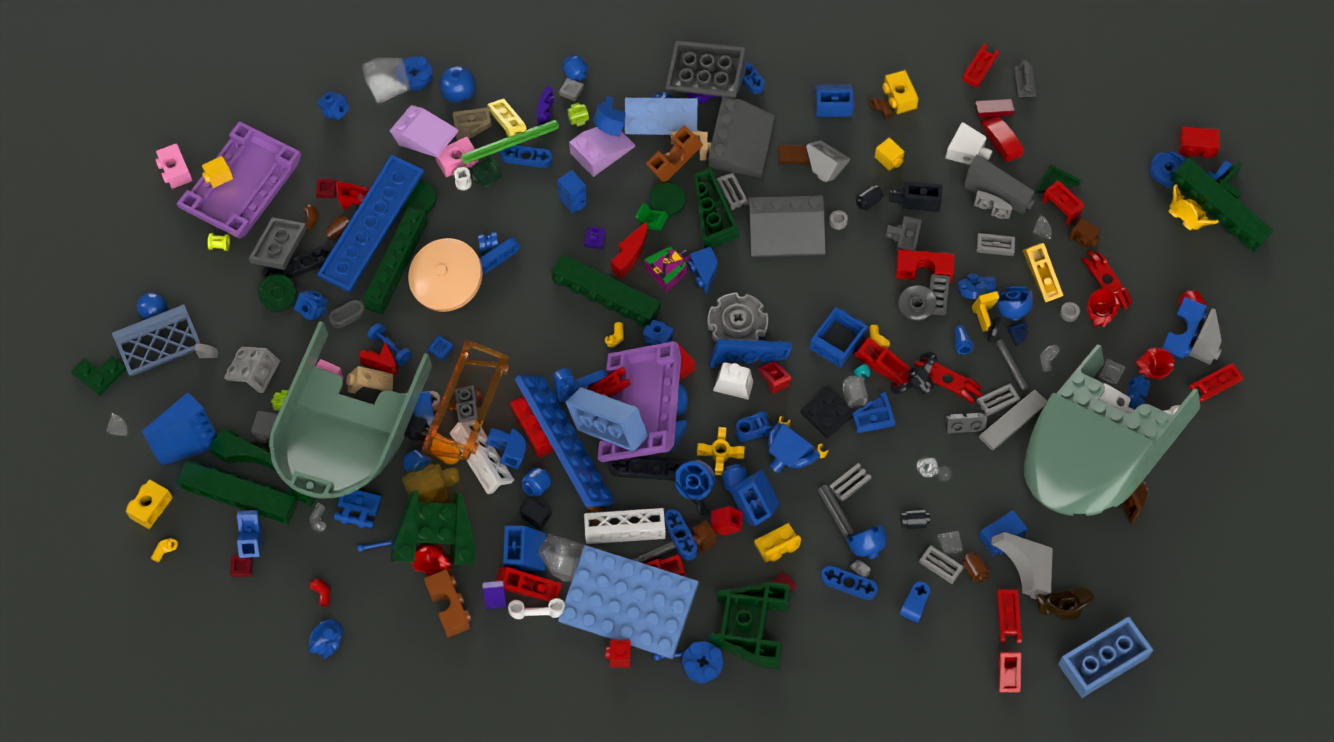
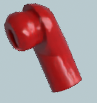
M315 578L310 582V588L320 594V606H329L330 588L322 579Z

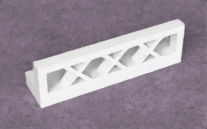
M478 421L458 422L450 432V435L486 493L493 494L500 485L511 484L514 481L512 475L505 465L500 464L501 458L495 448L485 444L487 436ZM469 426H473L476 432L472 431ZM478 441H480L481 443H483V444L485 445V447L481 446ZM488 456H489L490 458H492V459L495 461V463L492 462V461H490V459L488 458ZM498 472L503 474L505 478H501Z
M663 508L584 513L586 544L665 539ZM651 515H660V522H651L648 518ZM636 516L641 519L635 524L628 521L631 517ZM611 518H618L621 522L617 525H612L608 521ZM597 519L601 522L598 526L589 527V520Z

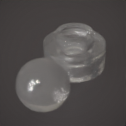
M923 457L917 463V470L924 477L936 475L940 481L946 482L952 476V471L949 467H938L937 462L930 457ZM928 463L929 468L924 470V465Z

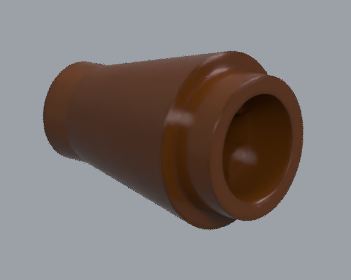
M344 214L338 215L324 232L331 240L342 234L350 221Z

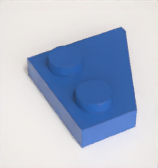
M886 392L881 393L880 397L875 401H870L863 408H859L852 416L857 433L895 426V419Z

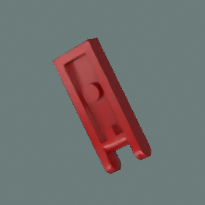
M987 44L982 45L962 77V81L976 88L979 87L1000 53L997 49L994 54L985 51Z
M1231 363L1193 383L1189 388L1191 391L1194 388H1199L1203 394L1199 398L1200 403L1241 382L1244 377L1235 365Z
M621 367L588 387L587 390H592L595 393L611 398L630 386L631 382L629 379L622 381L621 376L626 373V369Z
M997 590L1000 643H1005V635L1016 636V643H1021L1018 590Z

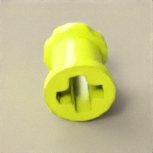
M210 233L208 236V249L218 248L228 251L230 248V235L219 236Z

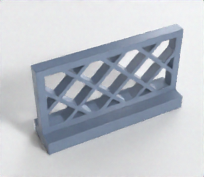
M185 305L112 333L130 377L194 352L195 345L191 347L183 345L187 336L195 339L196 344H201ZM187 320L188 327L185 332L176 329L179 322ZM167 328L171 330L167 339L158 336L161 329ZM174 332L184 335L180 344L171 341ZM146 335L153 337L149 346L140 343L142 337ZM156 339L166 342L162 351L152 348ZM129 342L135 344L131 353L124 351L122 345ZM169 343L178 346L176 353H165ZM138 346L148 349L144 358L134 355ZM151 351L160 354L158 360L154 362L147 360ZM133 358L142 361L139 368L131 370L130 363Z

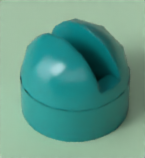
M863 364L855 369L854 373L859 379L866 380L864 375L869 378L871 371L867 364Z

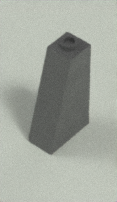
M975 156L968 169L964 188L975 193L978 190L997 196L1010 204L1012 210L1023 215L1027 208H1032L1035 201L1032 189L981 156Z

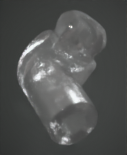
M1057 345L1049 346L1041 353L1042 371L1048 372L1052 370L1051 360L1060 352Z
M319 503L313 509L309 521L313 530L323 532L326 524L322 522L321 515L325 510V506Z

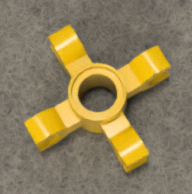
M725 427L718 428V440L713 445L698 443L697 456H712L716 462L715 475H722L724 462L729 457L744 459L745 447H730L729 443L725 440ZM723 449L725 452L718 453L716 450Z

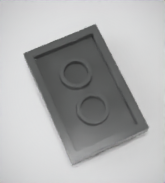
M272 217L249 257L250 262L285 270L307 230L306 224Z

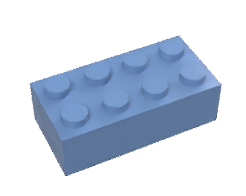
M581 387L566 401L574 424L580 432L633 452L648 437L640 411L634 405H628L620 400H615Z
M1127 617L1064 655L1058 665L1080 697L1083 698L1147 659L1153 649L1130 617Z

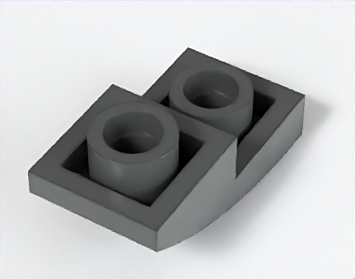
M471 385L455 389L459 423L478 419L475 386Z

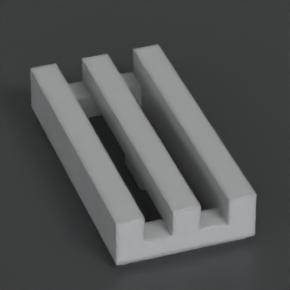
M733 172L716 178L731 211L735 207L740 208L743 204L744 206L748 205V200ZM729 178L732 180V182H733V184H734V186H735V188H736V190H737V192H738V194H739V196H740V198H741L740 201L738 200V198H737V196H736V194H735V192H734V190H733V188H732V186H731V184H730V182H729V180H728ZM722 181L725 182V184H726V186H727V188H728V190H729V192H730V194H731V196H732V198H733V200H734V203H733V201L731 200V198H730V196H729V194H728V192H727V190H726V188H725V186H724V184H723Z
M978 233L976 252L1014 256L1015 237Z
M1010 383L977 398L976 402L980 404L981 410H984L985 416H989L1019 402L1020 397ZM1010 390V393L1000 396L986 404L984 403L985 401ZM1008 398H1011V399H1009V400H1007V401H1005V402H1003V403H1001V404H998V403H1000V402H1002V401H1004V400H1006V399H1008Z
M857 463L832 483L829 488L843 502L871 480L872 476L867 474L866 470L862 469L861 465ZM858 471V473H857L855 476H853L850 480H848V481H847L845 484H843L840 488H838L837 490L835 489V488H837L840 484H842L845 480H847L850 476H852L855 472ZM861 476L864 477L846 493H844L843 495L840 494Z
M932 545L928 547L919 560L920 564L951 584L954 583L964 566ZM931 552L932 554L942 559L943 561H945L957 570L954 571L940 560H937L936 558L931 556L929 553Z

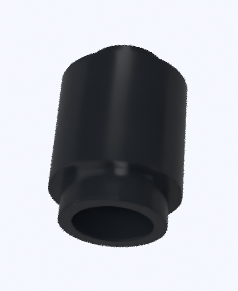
M878 185L869 186L856 196L857 206L860 209L869 210L881 201V198L884 196L883 191Z
M925 508L907 509L905 512L900 513L902 528L919 529L926 528L927 524H930V514L925 511Z

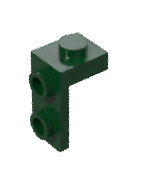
M1241 162L1236 166L1232 165L1226 173L1227 176L1225 178L1221 177L1218 181L1221 186L1237 199H1239L1242 192L1229 183L1238 174L1243 164Z

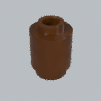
M971 552L962 559L964 562L963 566L973 582L978 581L981 583L988 579L990 570L980 555H977L976 552Z

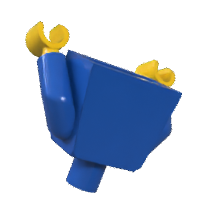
M784 416L779 417V422L769 432V452L776 457L769 467L777 473L781 471L785 464L791 469H799L812 464L819 458L826 457L829 451L822 452L820 450L823 444H819L817 449L814 450L815 446L789 428L790 419L786 423L783 422Z

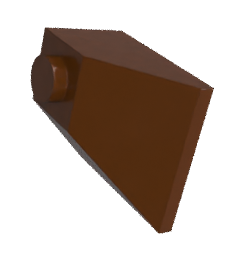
M1142 481L1132 495L1121 503L1130 525L1135 523L1147 498L1148 486L1145 481Z

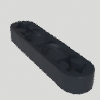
M322 246L294 256L287 264V266H294V270L286 272L280 269L282 275L291 279L323 266L332 250L327 246ZM325 253L327 258H324L322 254ZM305 259L312 260V263L308 266L302 264ZM267 266L262 272L263 278H267L269 273L280 275L279 269Z
M625 458L610 461L609 471L616 477L676 481L673 470L676 467L679 469L683 463L672 460ZM617 463L620 464L619 470H615ZM640 464L643 469L640 472H634L632 466ZM658 465L662 468V471L659 474H655L651 471V468ZM665 466H668V474H665Z

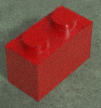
M1182 127L1178 136L1179 154L1188 157H1216L1219 150V129Z

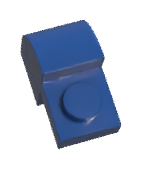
M606 96L605 101L601 102L600 105L598 104L593 116V122L601 131L619 137L625 123L626 112L613 109V98Z
M491 428L485 444L503 450L500 464L518 470L526 451L524 437L515 429H512L510 434H507L502 430Z
M258 510L238 511L239 535L237 545L239 558L260 557L262 525L259 522Z

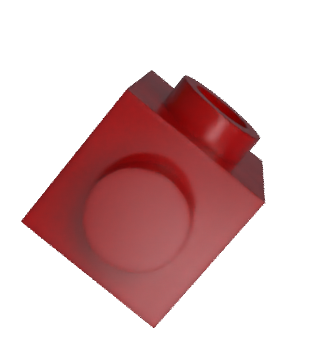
M731 506L711 511V528L714 532L723 536L742 531V512Z
M610 640V647L606 646V659H609L610 667L630 668L631 640Z

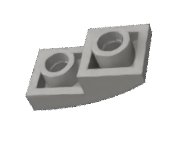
M977 190L974 206L981 209H992L991 216L999 219L1010 218L1012 211L1010 204L997 196Z

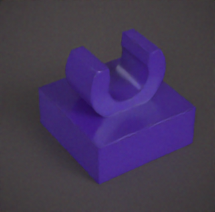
M599 227L587 228L584 247L603 249L606 231L599 229Z

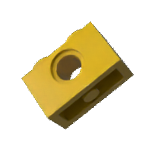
M906 70L886 75L882 84L885 94H888L889 104L891 108H894L896 114L916 109L919 98Z
M149 479L146 484L141 486L136 498L129 502L126 513L130 519L150 529L173 497L169 490ZM152 501L150 505L144 506L146 502Z

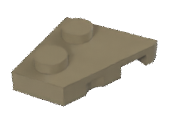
M488 107L453 112L454 125L458 130L456 134L457 141L464 137L471 139L491 127Z

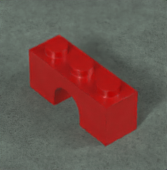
M909 249L898 250L895 279L914 280L917 269L927 268L932 274L949 276V283H952L955 254L947 252H919Z
M522 396L511 401V412L519 426L523 427L537 459L554 451L525 397Z

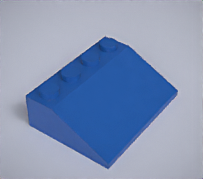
M186 393L141 431L161 466L204 453L209 449V446L217 436L203 406L189 393Z

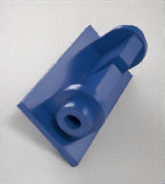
M1145 374L1134 377L1129 382L1127 396L1130 397L1128 407L1134 410L1139 405L1144 404L1145 400L1140 398V396L1146 398L1150 388L1149 380L1144 379Z

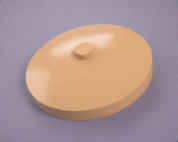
M452 238L435 240L424 246L411 262L408 273L411 292L428 309L439 312L456 310L467 304L479 290L483 276L482 264L476 252L465 242Z

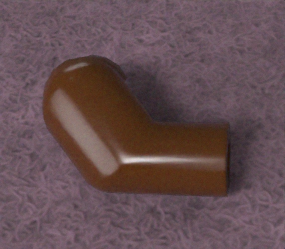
M875 97L869 100L870 107L874 110L882 111L886 119L893 116V112L885 100Z

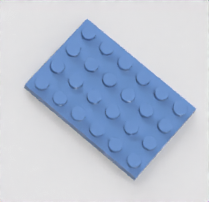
M585 545L565 600V610L559 616L558 622L611 640H631V646L673 660L699 582Z

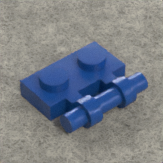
M359 490L340 496L338 507L343 508L344 511L343 513L335 512L334 520H339L342 524L346 525L351 523L358 525L359 528L364 529L367 527L372 529L374 521L367 518L368 515L377 516L382 496ZM351 511L361 513L360 517L350 515Z

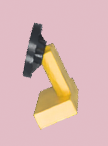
M997 291L979 296L971 306L973 313H977L982 331H987V341L989 342L993 341L1001 321L999 316L991 321L987 312L999 300Z

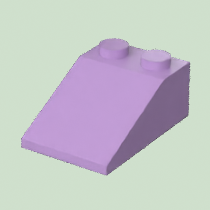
M411 105L391 128L390 132L399 146L438 157L458 133V130L427 110Z
M597 127L582 132L569 142L570 154L593 177L635 147V144L622 131L620 136L617 137L607 134Z

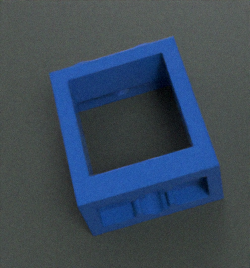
M835 307L810 340L809 349L842 368L865 337L868 326L863 321L851 317L845 310ZM835 321L857 334L845 352L823 340V337Z

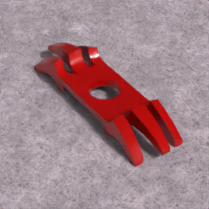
M1087 251L1092 261L1085 257L1081 261L1088 267L1090 273L1094 275L1101 288L1113 291L1117 295L1123 309L1126 310L1127 304L1132 305L1131 298L1127 289L1122 286L1109 266L1107 258L1100 252ZM1108 275L1112 278L1113 282L1106 284L1102 281V277Z
M927 360L915 361L913 365L922 368ZM937 362L932 365L933 367H931L929 374L933 380L932 382L954 392L957 396L965 398L971 404L974 403V399L966 391L981 397L982 394L979 391L982 387L973 379L961 376L939 365ZM946 374L951 375L953 381L945 383L942 377Z

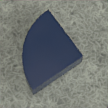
M1026 322L1008 328L1015 346L1021 344L1026 337Z

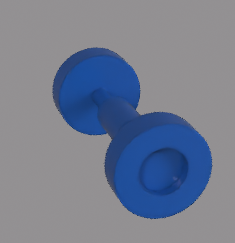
M382 323L373 325L368 331L367 336L372 341L381 338L383 344L386 343L391 351H395L397 355L394 361L398 366L407 363L412 356V352L408 348L399 351L397 345L388 337L385 338L383 336L385 326Z

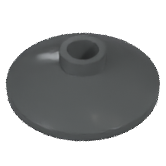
M920 285L911 286L901 293L898 301L899 309L908 319L915 321L924 320L935 311L936 297L927 287ZM920 304L921 307L916 308L914 305Z

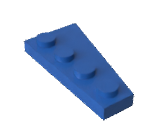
M717 339L708 361L709 368H715L716 364H733V362L744 361L745 364H752V362L759 359L762 362L787 360L792 350L791 342Z

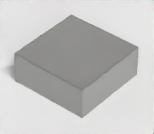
M567 78L559 91V95L576 102L583 90V84Z

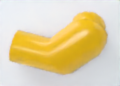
M614 323V334L605 338V343L608 347H616L623 341V323Z
M878 325L869 326L870 338L881 348H889L890 341L879 334Z
M174 538L160 541L151 559L160 562L165 553L174 551L178 547V541Z

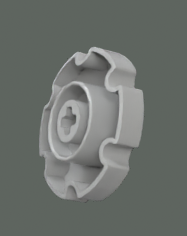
M738 293L726 294L717 299L716 307L711 306L708 313V330H713L712 338L715 342H717V339L759 341L758 337H765L768 314L762 312L763 304L749 294H745L744 297H739Z

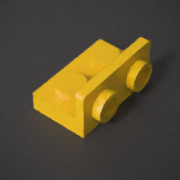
M789 523L754 540V544L765 563L770 560L772 562L778 560L786 552H794L801 543V537L799 535L796 536Z

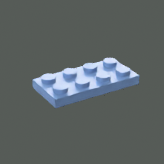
M625 98V134L671 135V132L679 131L684 125L692 132L697 131L698 99Z

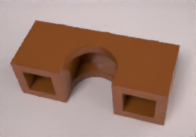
M685 125L672 137L674 146L671 151L666 154H661L658 151L646 163L649 169L663 183H666L703 146L697 136Z
M446 569L424 578L432 602L438 600L450 602L447 610L438 613L447 638L470 629L469 621L472 620L468 610H463L461 604L464 603L461 593H456L454 586H457L453 574L449 575Z

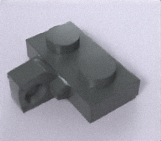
M904 216L902 225H897V227L887 226L885 237L898 242L896 251L904 249L916 251L922 220Z

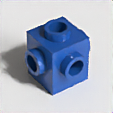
M330 91L317 102L324 116L329 119L339 120L350 109L346 103L347 99L342 94Z
M308 290L299 294L294 310L301 313L305 319L312 321L325 314L328 300L323 298L320 293Z
M655 320L650 325H647L643 331L644 342L647 346L671 342L674 334L673 328L662 321L658 322Z

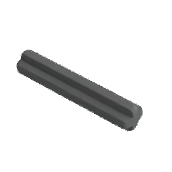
M828 485L821 486L818 492L845 538L852 536L854 530Z

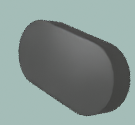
M352 300L331 311L329 314L331 326L343 328L360 319L365 314L364 304L359 300Z

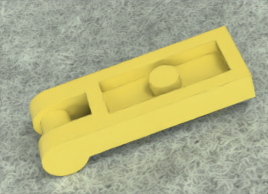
M505 99L488 104L490 113L505 129L508 137L515 135V133L526 131L525 123Z

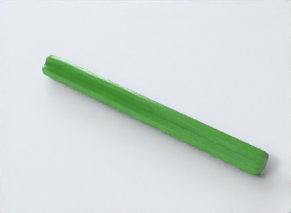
M557 120L547 122L525 132L461 155V160L464 164L470 163L557 130L559 124Z

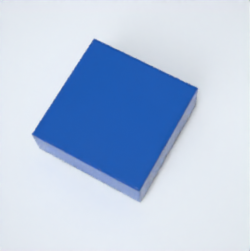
M439 335L427 348V351L443 362L454 349V345Z

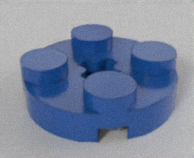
M425 57L402 59L396 71L399 84L412 91L425 88L427 83L431 82L433 78L432 67ZM417 71L419 73H417V76H413L411 72Z
M1160 152L1153 158L1149 174L1158 183L1165 185L1167 188H1172L1174 184L1170 178L1186 160L1176 152ZM1170 166L1172 167V170L1167 171L1165 167L1168 168Z
M975 273L968 274L967 278L959 281L958 292L961 291V296L965 298L977 299L980 295L996 292V279L994 277H979Z
M709 642L692 643L686 649L682 658V667L687 677L701 684L716 679L723 667L720 649ZM705 658L708 665L700 667V663L697 660Z

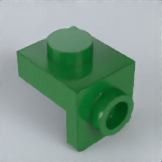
M642 203L635 217L640 225L646 222L648 229L660 231L668 215L665 211L651 210L647 203Z

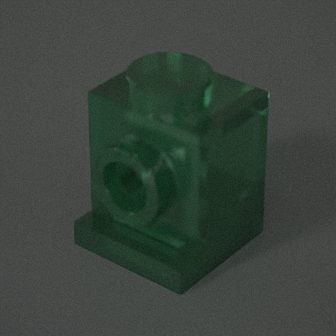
M490 155L487 156L486 160L472 168L473 180L477 184L480 183L483 188H486L502 177L501 167Z

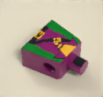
M668 247L644 259L645 269L667 293L686 275V261L690 259V253L686 249L677 253L672 247Z

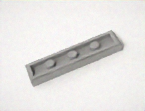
M1034 389L980 434L979 438L992 451L995 450L1044 408L1047 400Z

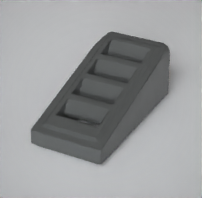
M931 275L929 289L936 298L943 299H936V305H942V308L936 307L933 315H946L949 276ZM933 290L944 291V293L934 292Z

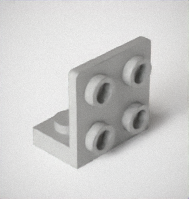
M240 347L224 378L227 381L247 382L257 392L264 393L280 360L267 348Z

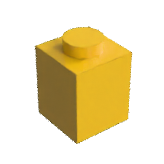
M890 138L876 147L875 158L889 171L894 167L898 168L903 163L904 150Z
M222 156L202 165L204 170L202 176L205 182H210L213 188L233 179L230 168Z

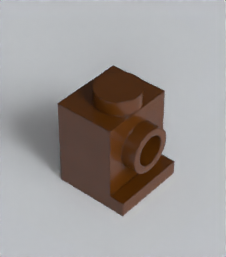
M1082 218L1071 231L1069 240L1072 241L1074 239L1081 246L1090 249L1091 246L1095 247L1100 240L1098 236L1101 230Z
M707 520L693 527L692 537L697 544L699 554L716 545L717 535Z

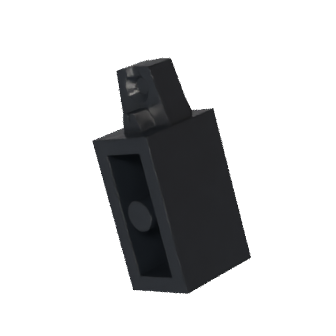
M905 182L904 188L890 189L889 202L903 204L902 209L939 211L942 202V184Z

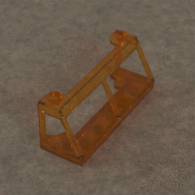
M465 340L437 413L426 435L421 452L428 455L469 460L471 453H476L479 445L476 440L501 376L502 374H507L510 366L507 363L508 355ZM472 347L496 356L500 360L498 363L469 360L467 358ZM465 364L496 367L482 406L478 408V419L474 423L467 444L464 445L438 435L437 432L446 410H457L456 405L449 403ZM436 439L462 449L463 453L455 454L433 451L431 447Z

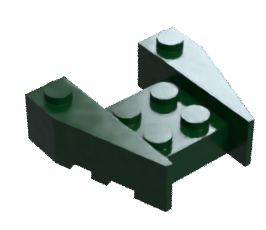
M419 490L411 491L391 541L390 562L414 563L416 543L451 544L450 563L452 565H475L476 545L462 493H453V504L418 502Z
M768 582L759 586H745L742 589L716 591L717 603H724L726 605L721 634L709 633L710 643L758 667L779 670L782 643L763 640L767 609L788 612L791 594L790 585Z

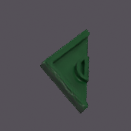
M1050 165L1035 188L1034 193L1045 192L1057 181H1060L1067 188L1078 186L1081 180Z

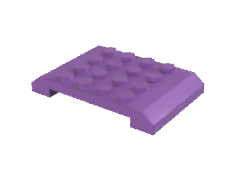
M239 121L229 134L230 140L216 157L222 156L230 168L233 179L213 188L210 182L206 183L202 176L191 191L187 190L177 202V206L240 239L248 234L296 169L301 153Z
M675 341L608 354L606 371L611 374L617 369L624 367L626 373L621 376L622 381L629 379L631 382L630 386L611 398L620 400L628 405H634L639 409L648 437L634 452L607 441H599V461L606 462L669 452L674 446L681 353Z

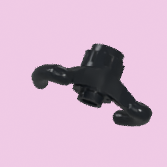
M933 352L921 354L920 359L922 361L927 360L923 367H913L907 373L908 382L903 383L899 387H897L896 383H892L890 386L891 391L894 394H902L908 389L915 388L922 395L931 391L934 384L929 373L932 365L937 361V355Z

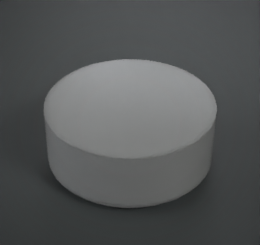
M837 210L830 214L829 224L832 228L840 230L846 227L848 216L845 212Z
M1073 302L1063 304L1060 310L1061 318L1067 322L1075 321L1080 314L1078 305Z

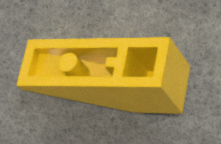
M1044 243L1024 249L1023 253L1044 301L1048 302L1062 297L1063 293Z

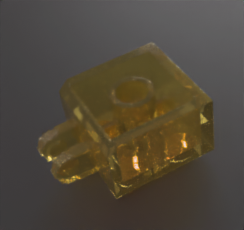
M431 464L423 470L406 474L405 477H402L407 497H409L411 491L419 490L418 502L442 503L447 501L450 496L448 487L457 484L460 481V475H458L459 471L456 468L442 471L439 464Z

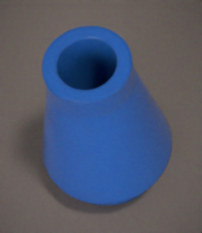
M963 325L955 327V350L961 355L970 353L973 350L974 344L966 331V327Z

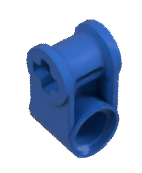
M759 412L740 419L736 424V439L740 442H747L769 435L773 426H770L767 420V413ZM740 429H747L748 432H742Z
M917 582L913 585L901 609L900 616L916 623L919 622L925 608L924 605L930 594L928 584ZM919 590L922 591L921 596L917 595Z

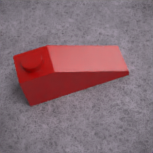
M509 567L499 568L496 581H503L506 592L547 602L559 597L562 585L561 583Z

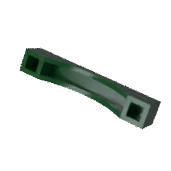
M221 429L209 446L213 456L228 464L250 462L268 467L277 473L269 450L263 447L261 449L256 447L252 441L239 438L231 430L227 432ZM290 487L294 497L310 507L317 499L301 494Z

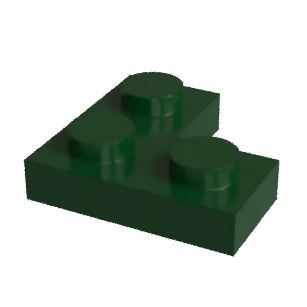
M111 356L99 368H96L84 358L71 373L98 396H101L127 369L121 362Z

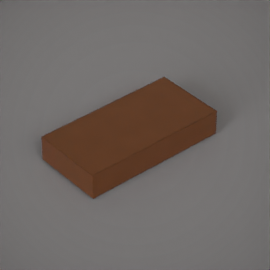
M779 145L778 164H811L806 145Z

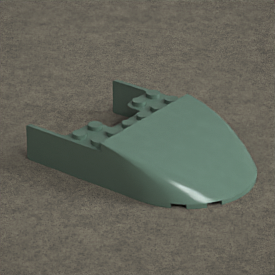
M319 321L270 434L269 448L271 460L281 479L301 494L315 498H336L350 494L376 478L392 460L405 438L404 433L432 368L429 354L424 353L407 396L386 390L379 394L375 405L339 394L343 386L342 378L338 374L315 367L328 337L324 322Z
M1097 344L1056 394L1052 393L1034 426L1024 461V477L1032 495L1045 507L1074 516V514L1095 515L1103 513V510L1112 506L1117 507L1132 495L1199 411V391L1194 388L1174 414H1168L1149 404H1142L1130 415L1099 400L1105 392V386L1102 382L1093 378L1104 365L1102 346Z

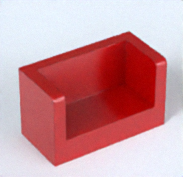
M1060 181L1055 182L1045 190L1042 199L1044 204L1051 200L1068 216L1066 220L1067 225H1070L1081 216L1085 205Z

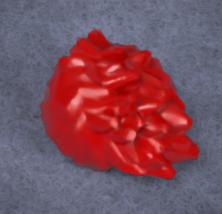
M1107 288L1094 291L1088 300L1086 309L1090 320H1093L1094 327L1102 324V327H1105L1111 322L1114 315L1119 311L1120 302L1117 295Z
M1162 348L1148 349L1135 362L1138 369H1140L1138 373L1145 374V377L1161 380L1174 369L1175 360L1172 357L1173 355Z
M422 543L416 548L415 562L411 564L416 571H422L426 575H433L446 569L447 572H450L449 566L451 563L448 562L449 556L444 555L445 550L441 548V545Z

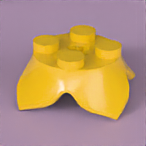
M1174 185L1173 199L1168 212L1175 218H1181L1184 221L1182 224L1186 228L1198 230L1206 225L1219 222L1218 220L1208 219L1206 212L1194 200H1182L1184 196L1181 195L1178 185Z

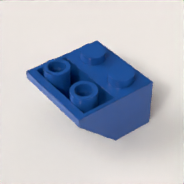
M815 85L816 117H852L854 101L851 85Z
M759 470L729 489L747 524L758 525L772 516L780 505L763 470Z
M505 526L503 566L522 572H545L546 533L527 526Z

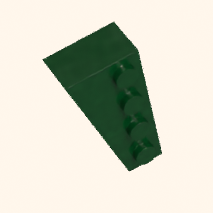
M712 168L694 173L704 247L714 248L740 238L738 227Z

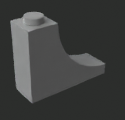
M1006 532L992 537V545L1004 551L1015 564L1021 578L1022 593L1030 595L1033 599H1037L1035 597L1036 594L1045 596L1051 593V547Z

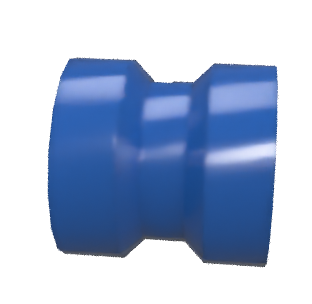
M491 232L489 235L478 234L480 253L493 250L498 246L497 232Z

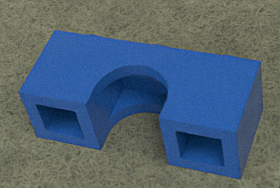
M1184 297L1176 317L1186 322L1187 330L1181 335L1169 332L1162 349L1169 351L1173 357L1181 360L1184 356L1188 357L1192 346H1189L1192 339L1196 340L1200 331L1197 326L1200 321L1204 322L1208 313L1205 311L1206 305Z

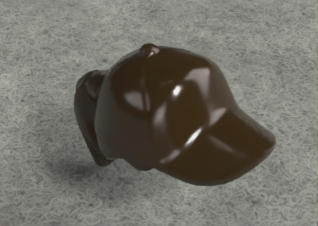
M1086 588L1053 593L1047 599L1041 594L1035 595L1038 600L1039 612L1042 615L1054 614L1062 620H1072L1080 617L1082 608L1091 603L1095 598L1094 594Z

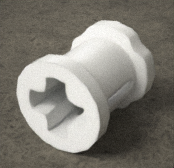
M466 167L457 168L454 171L456 187L459 190L469 189L472 185L469 169Z

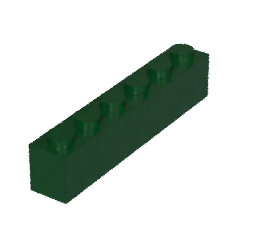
M1190 158L1170 178L1173 184L1178 185V188L1185 192L1191 200L1200 205L1202 210L1208 212L1215 220H1218V223L1229 230L1231 235L1237 237L1246 248L1251 249L1253 252L1273 233L1274 230Z
M408 206L363 298L366 310L384 315L428 224L426 212Z
M564 254L561 255L551 270L552 280L557 285L565 286L575 294H582L589 301H596L602 304L604 308L614 310L622 317L634 320L640 326L650 325L661 311L660 301Z
M186 461L176 481L182 490L245 511L258 510L260 516L289 525L298 506L296 498L290 492L284 491L282 493L276 491L272 486L266 485L264 487L258 485L254 480L247 479L246 481L233 473L228 475L222 473L217 468L212 467L210 469L204 467L203 464L196 461L193 463Z

